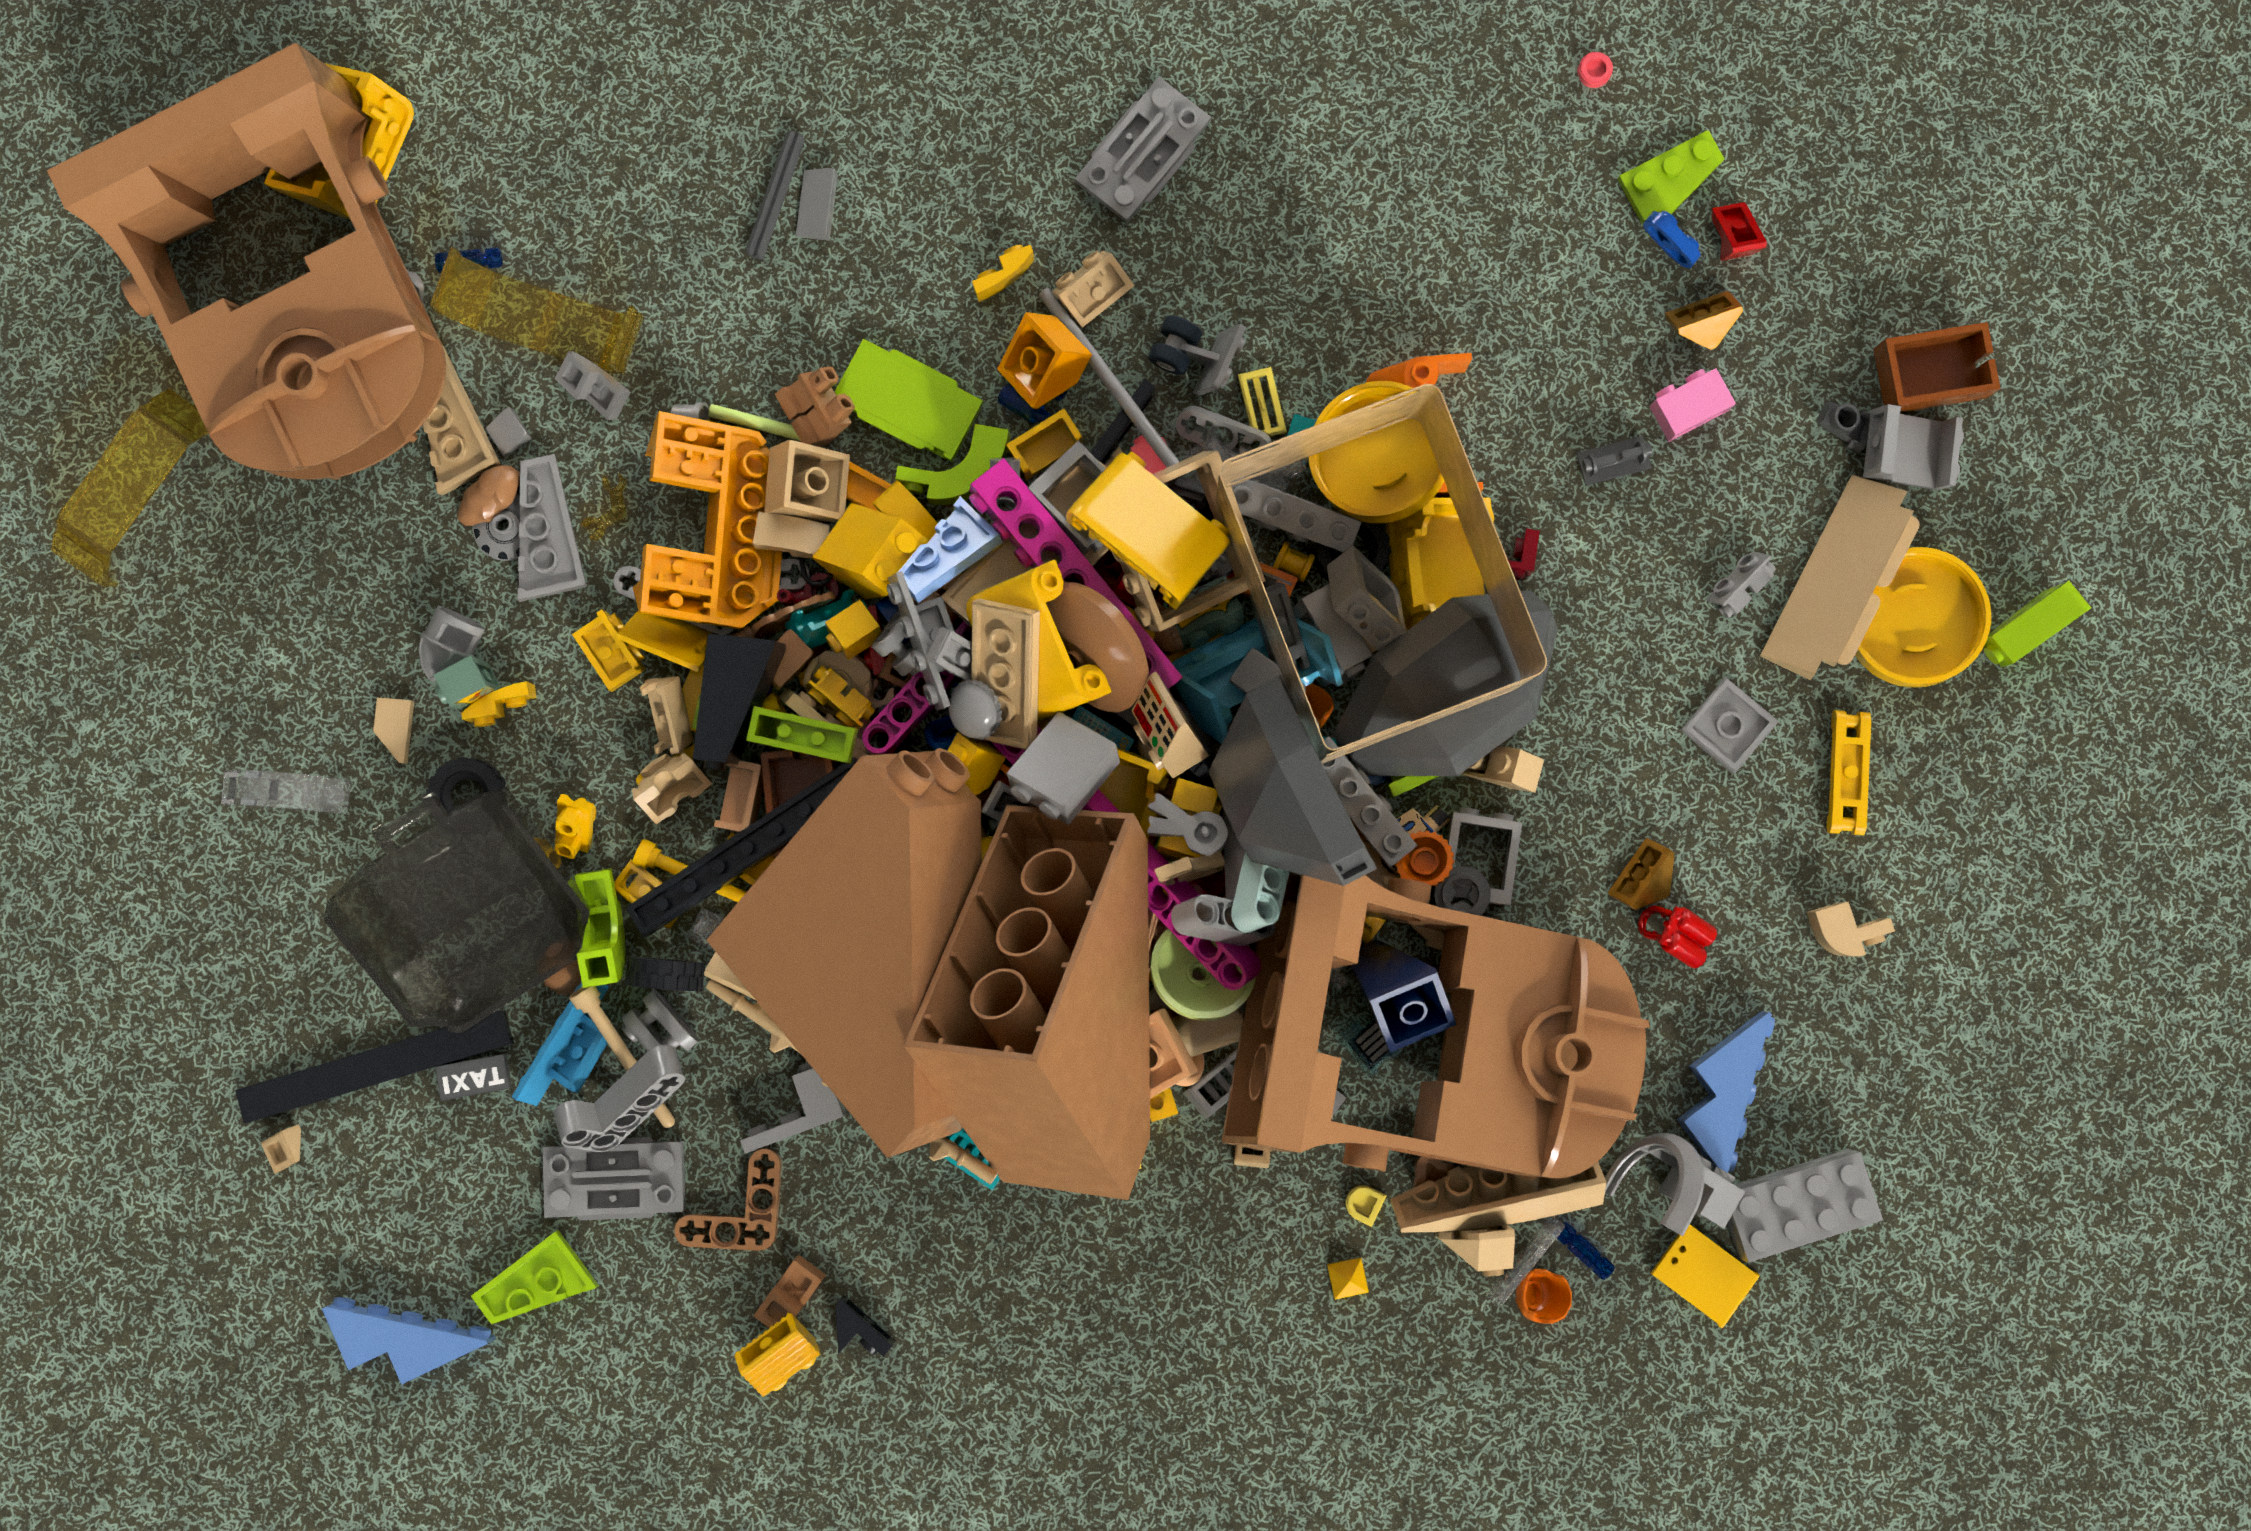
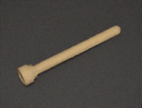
M582 986L569 996L570 1001L576 1010L581 1009L583 1013H588L627 1072L637 1062L600 1007L601 1000L599 996L601 994L596 986L586 988ZM663 1102L654 1111V1114L663 1127L670 1128L674 1125L675 1119Z

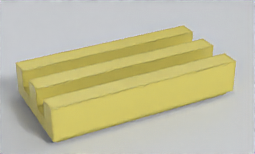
M1271 367L1238 374L1249 426L1258 429L1247 380L1252 379L1264 430L1261 431L1267 433L1270 438L1275 435L1286 434L1287 430ZM1259 377H1266L1277 427L1271 428Z

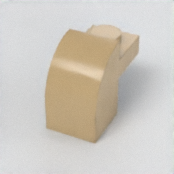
M1849 901L1838 902L1806 912L1818 943L1828 952L1838 956H1864L1866 952L1862 941L1865 946L1886 941L1885 934L1895 931L1891 918H1880L1857 926Z

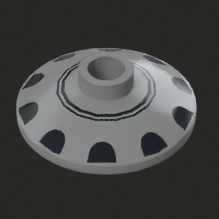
M515 495L509 507L495 516L490 523L481 522L473 525V536L478 547L494 559L511 561L519 557L520 496ZM504 519L508 520V528L500 531L498 528L499 522Z

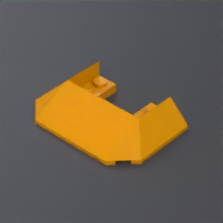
M661 411L657 413L645 456L651 457L649 481L709 492L704 554L646 544L643 547L640 581L633 586L639 613L742 629L778 601L777 592L779 591L782 551L756 549L753 545L758 512H764L770 454L769 448L765 445L767 441L759 431Z

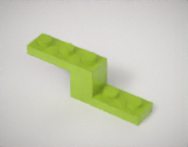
M700 695L693 720V729L697 727ZM754 706L746 741L851 764L858 729Z

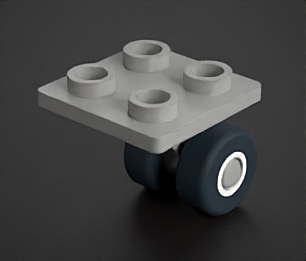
M1169 315L1165 317L1160 329L1167 340L1165 344L1155 343L1148 355V359L1158 368L1176 375L1186 373L1190 359L1203 365L1204 368L1193 390L1194 394L1200 396L1217 390L1220 387L1223 388L1226 385L1232 372L1229 365L1233 356H1238L1245 344V338L1242 336L1246 327L1238 324L1221 331L1216 338L1212 350L1208 351L1196 347L1202 336V330L1197 325L1184 318Z

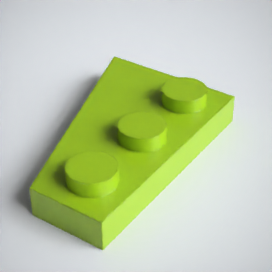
M1707 130L1619 175L1617 180L1643 225L1644 221L1653 211L1660 213L1661 211H1666L1672 215L1723 162L1724 157L1711 133Z
M557 1230L471 1295V1297L488 1321L494 1324L573 1295L599 1287V1284L560 1231Z

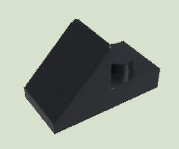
M843 1295L835 1304L838 1354L858 1334L862 1337L860 1343L866 1350L874 1355L878 1352L884 1357L896 1340L847 1296Z

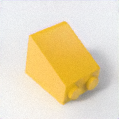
M850 503L811 558L849 588L853 589L862 598L871 599L889 596L887 592V584H890L888 577L897 573L920 545L926 544L928 539L899 517Z

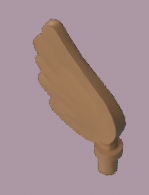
M832 591L823 595H815L793 606L782 608L774 614L765 616L753 624L751 628L747 625L742 628V631L729 636L755 639L770 636L786 628L785 624L790 621L791 615L794 612L802 610L803 615L812 612L835 600V595Z

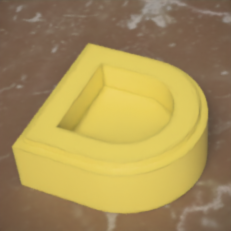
M1367 1185L1355 1186L1346 1196V1209L1354 1219L1372 1227L1387 1195Z

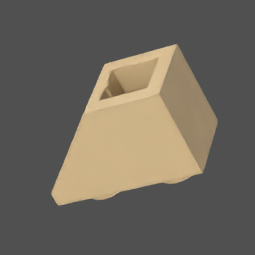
M1498 746L1462 772L1461 775L1510 789L1535 793L1544 760L1521 749Z

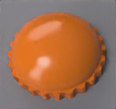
M1426 830L1425 832L1418 831L1416 834L1411 833L1410 837L1418 846L1395 864L1397 873L1401 875V879L1415 880L1437 887L1439 883H1443L1445 878L1450 876L1449 873L1453 870L1454 853L1451 851L1452 846L1448 845L1447 839H1443V836L1437 835L1436 832L1431 833Z

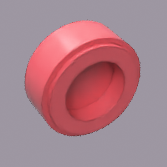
M1601 52L1588 53L1582 58L1578 66V77L1585 86L1599 88L1610 79L1613 65L1610 58Z

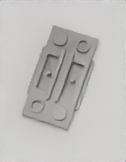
M1158 77L1141 99L1135 101L1093 151L1092 158L1076 176L1075 183L1128 223L1145 201L1151 202L1193 152L1195 149L1194 141L1211 122V116L1161 77Z
M651 1137L625 1138L618 1146L605 1152H592L565 1146L543 1147L544 1218L577 1216L579 1220L651 1218L655 1213L686 1211L684 1141L653 1142Z

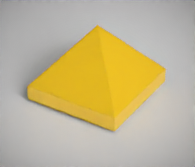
M1361 1257L1327 1264L1334 1299L1369 1292Z

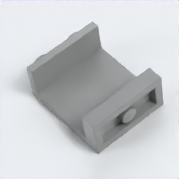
M1891 404L1870 411L1863 477L1933 490L1956 486V480L1960 473L1958 463L1959 450L1964 438L1962 430L1963 418L1955 417L1945 421H1936L1900 414L1901 406Z

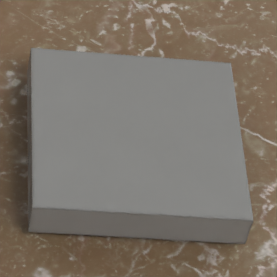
M1725 677L1682 726L1680 731L1730 773L1735 774L1779 721Z

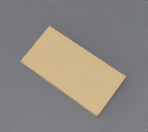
M977 599L972 601L971 681L976 679L978 682L982 681L985 685L988 684L989 688L993 689L994 694L998 696L1002 710L1000 727L989 738L983 740L1026 750L1037 738L1040 611Z

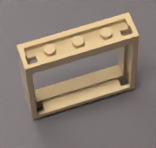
M1203 451L1152 474L1164 484L1196 469L1213 517L1223 524L1215 501L1219 470L1222 465L1218 451ZM1230 486L1226 490L1261 580L1265 582L1251 539ZM1231 542L1225 550L1235 574L1234 577L1184 600L1176 610L1169 607L1160 612L1148 581L1112 552L1114 558L1121 564L1124 572V586L1134 598L1137 606L1135 608L1136 618L1145 627V630L1160 632L1249 589Z

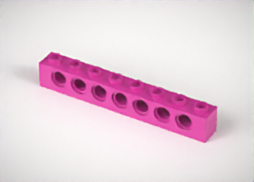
M1004 458L971 483L969 490L972 494L969 497L971 503L981 514L985 511L994 521L991 526L1000 534L1003 541L1009 539L1016 548L1014 555L1025 568L1031 566L1033 569L1044 564L1041 559L1043 552H1055L1060 559L1058 568L1063 582L1068 578L1077 579L1082 585L1092 588L1107 598L1125 616L1143 646L1148 662L1149 676L1157 672L1168 690L1183 678ZM1001 497H1009L1014 501L1015 508L1011 511H1003L997 506L996 501ZM1023 524H1031L1036 528L1038 535L1035 538L1026 539L1020 534L1019 527Z

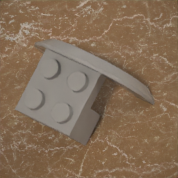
M1670 1133L1652 1134L1634 1142L1618 1156L1605 1176L1607 1182L1605 1193L1613 1197L1628 1170L1645 1155L1650 1153L1671 1166L1672 1168L1658 1192L1673 1201L1660 1224L1681 1236L1685 1234L1695 1214L1725 1229L1745 1193L1744 1190L1732 1184L1735 1180L1734 1176L1718 1167L1713 1172L1714 1166L1711 1165V1162L1701 1157L1688 1141Z

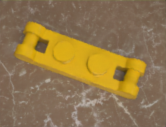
M1834 710L1831 718L1832 749L1827 832L1839 834L1841 831H1851L1852 835H1864L1867 828L1870 712H1857L1856 715L1847 714L1843 710ZM1847 728H1855L1856 738L1846 737ZM1843 807H1853L1852 817H1843Z

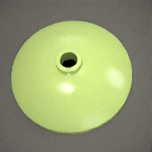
M1168 928L1157 940L1151 954L1150 974L1158 995L1172 1010L1190 1019L1211 1021L1234 1013L1245 1003L1255 983L1254 978L1238 990L1225 988ZM1211 941L1212 944H1213L1216 948H1218L1216 942H1215V941ZM1236 965V969L1242 974V970ZM1193 972H1200L1204 979L1196 980L1193 977Z

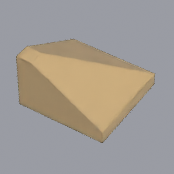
M299 1124L282 1130L261 1142L275 1174L300 1161L301 1128Z

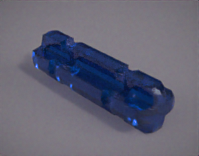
M498 247L485 248V252H482L481 249L454 251L453 255H450L449 252L435 254V266L439 273L453 272L455 268L459 272L485 269L486 265H488L489 269L503 266V255Z
M1561 1223L1554 1231V1236L1562 1244H1567V1248L1587 1267H1592V1271L1602 1280L1607 1279L1613 1273L1615 1266L1607 1258L1601 1257V1253L1582 1235H1577V1231L1569 1223Z

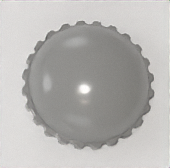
M968 679L965 682H961L950 694L949 702L951 706H948L951 722L960 733L970 739L983 740L989 738L1000 727V721L1002 720L1001 703L998 701V696L994 694V690L990 689L988 684L985 685L982 681L978 682L976 679L972 681Z

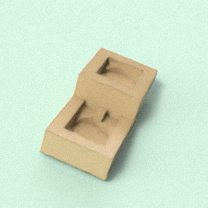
M758 512L753 545L756 549L790 552L792 557L811 558L831 531L830 525L808 519Z

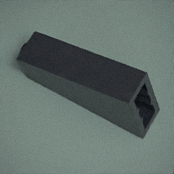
M708 634L693 759L705 761L704 768L725 770L726 764L738 765L748 742L746 739L754 706L762 708L785 653L786 644L774 640Z

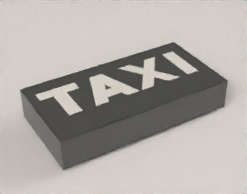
M507 1054L435 1067L441 1101L512 1088Z

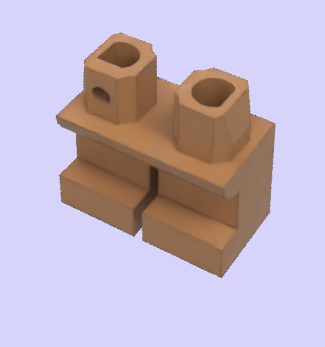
M831 366L819 368L814 372L801 373L798 375V380L792 385L783 387L775 393L788 419L794 420L791 425L802 443L817 447L826 446L852 423L848 416L855 409V405L846 394L836 395L832 387L838 382L839 377Z

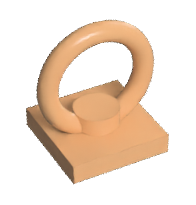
M1165 1008L1155 1009L1149 1014L1150 1099L1175 1084L1179 1086L1194 1085L1200 1080L1204 1071V1055L1200 1054L1193 1057L1189 1055L1171 1020L1177 1013Z

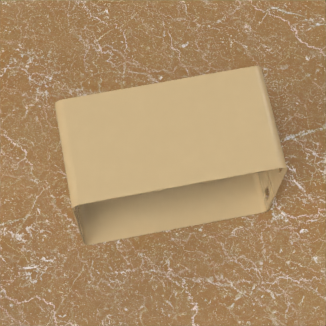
M1433 384L1420 385L1231 457L1222 463L1217 484L1216 506L1224 526L1229 531L1228 537L1298 717L1321 763L1328 762L1511 692L1545 670L1547 665L1545 652L1442 392L1437 386ZM1414 392V393L1409 394V395H1407V396H1404V397H1402V398H1399V399H1396V400H1394V401H1391V402H1388V403H1386V404H1383V405H1381V406L1375 407V406L1380 405V404H1382V403H1385V402H1387V401H1390V400H1393V399H1395V398H1398V397H1401V396H1403V395H1406V394H1408V393ZM1406 419H1415L1423 426L1519 669L1521 680L1413 722L1407 721L1337 749H1331L1324 742L1226 488ZM1275 445V446H1273V447H1270V448H1268V449L1262 450V451L1257 452V453H1255V454H1252V455H1249V456H1247V457L1241 458V459H1239V460L1233 461V460L1238 459V458H1240V457L1246 456V455H1248V454L1254 453V452L1259 451V450H1261V449H1264V448H1267V447H1269V446Z

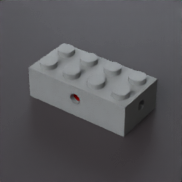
M1846 1149L1735 1184L1744 1190L1745 1193L1727 1224L1738 1258L1749 1263L1882 1221L1883 1218L1861 1152Z

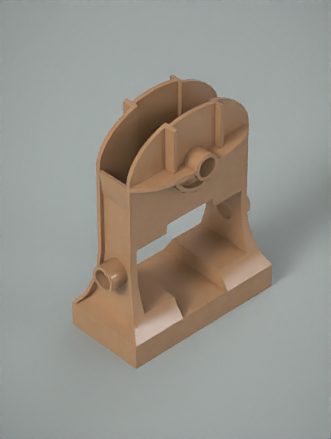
M297 43L48 169L47 172L64 208L93 228L116 252L132 274L121 281L123 293L129 304L140 316L147 317L153 314L203 423L220 451L242 465L264 470L281 477L302 480L323 478L338 480L342 476L377 464L401 449L409 441L414 443L418 439L416 431L427 420L441 396L446 378V357L441 341L375 201L388 195L389 189L382 173L369 156L363 157V135L368 118L361 111L362 105L350 82ZM324 166L356 231L303 257L310 272L243 306L222 298L191 314L179 287L165 246L215 222L212 199L269 171L270 168L291 181H295Z
M1289 872L1278 921L1275 922V931L1270 937L1257 941L1254 952L1260 959L1261 970L1258 976H1256L1253 989L1245 1002L1221 1143L1261 1151L1298 1153L1320 1145L1346 1143L1342 1164L1386 1172L1389 1150L1520 1176L1547 1178L1574 1176L1597 1163L1615 1143L1626 1122L1634 1121L1637 1116L1633 1112L1639 1098L1646 1059L1645 1028H1650L1649 1020L1641 1019L1634 989L1621 964L1608 950L1594 941L1430 905L1429 900L1432 886L1415 880L1391 878L1389 879L1388 889L1369 879L1366 875L1342 886ZM1365 916L1445 932L1438 975L1445 993H1450L1449 1005L1457 1025L1446 1029L1444 1032L1437 1081H1421L1412 1138L1331 1121L1342 1058L1317 1051L1331 969L1358 963Z

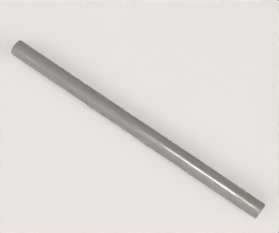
M1049 288L1042 290L1039 293V298L1051 314L1056 316L1092 354L1088 362L1166 468L1179 463V460Z

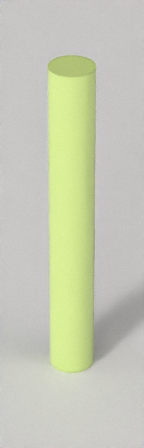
M711 404L708 416L710 418L800 441L791 424Z

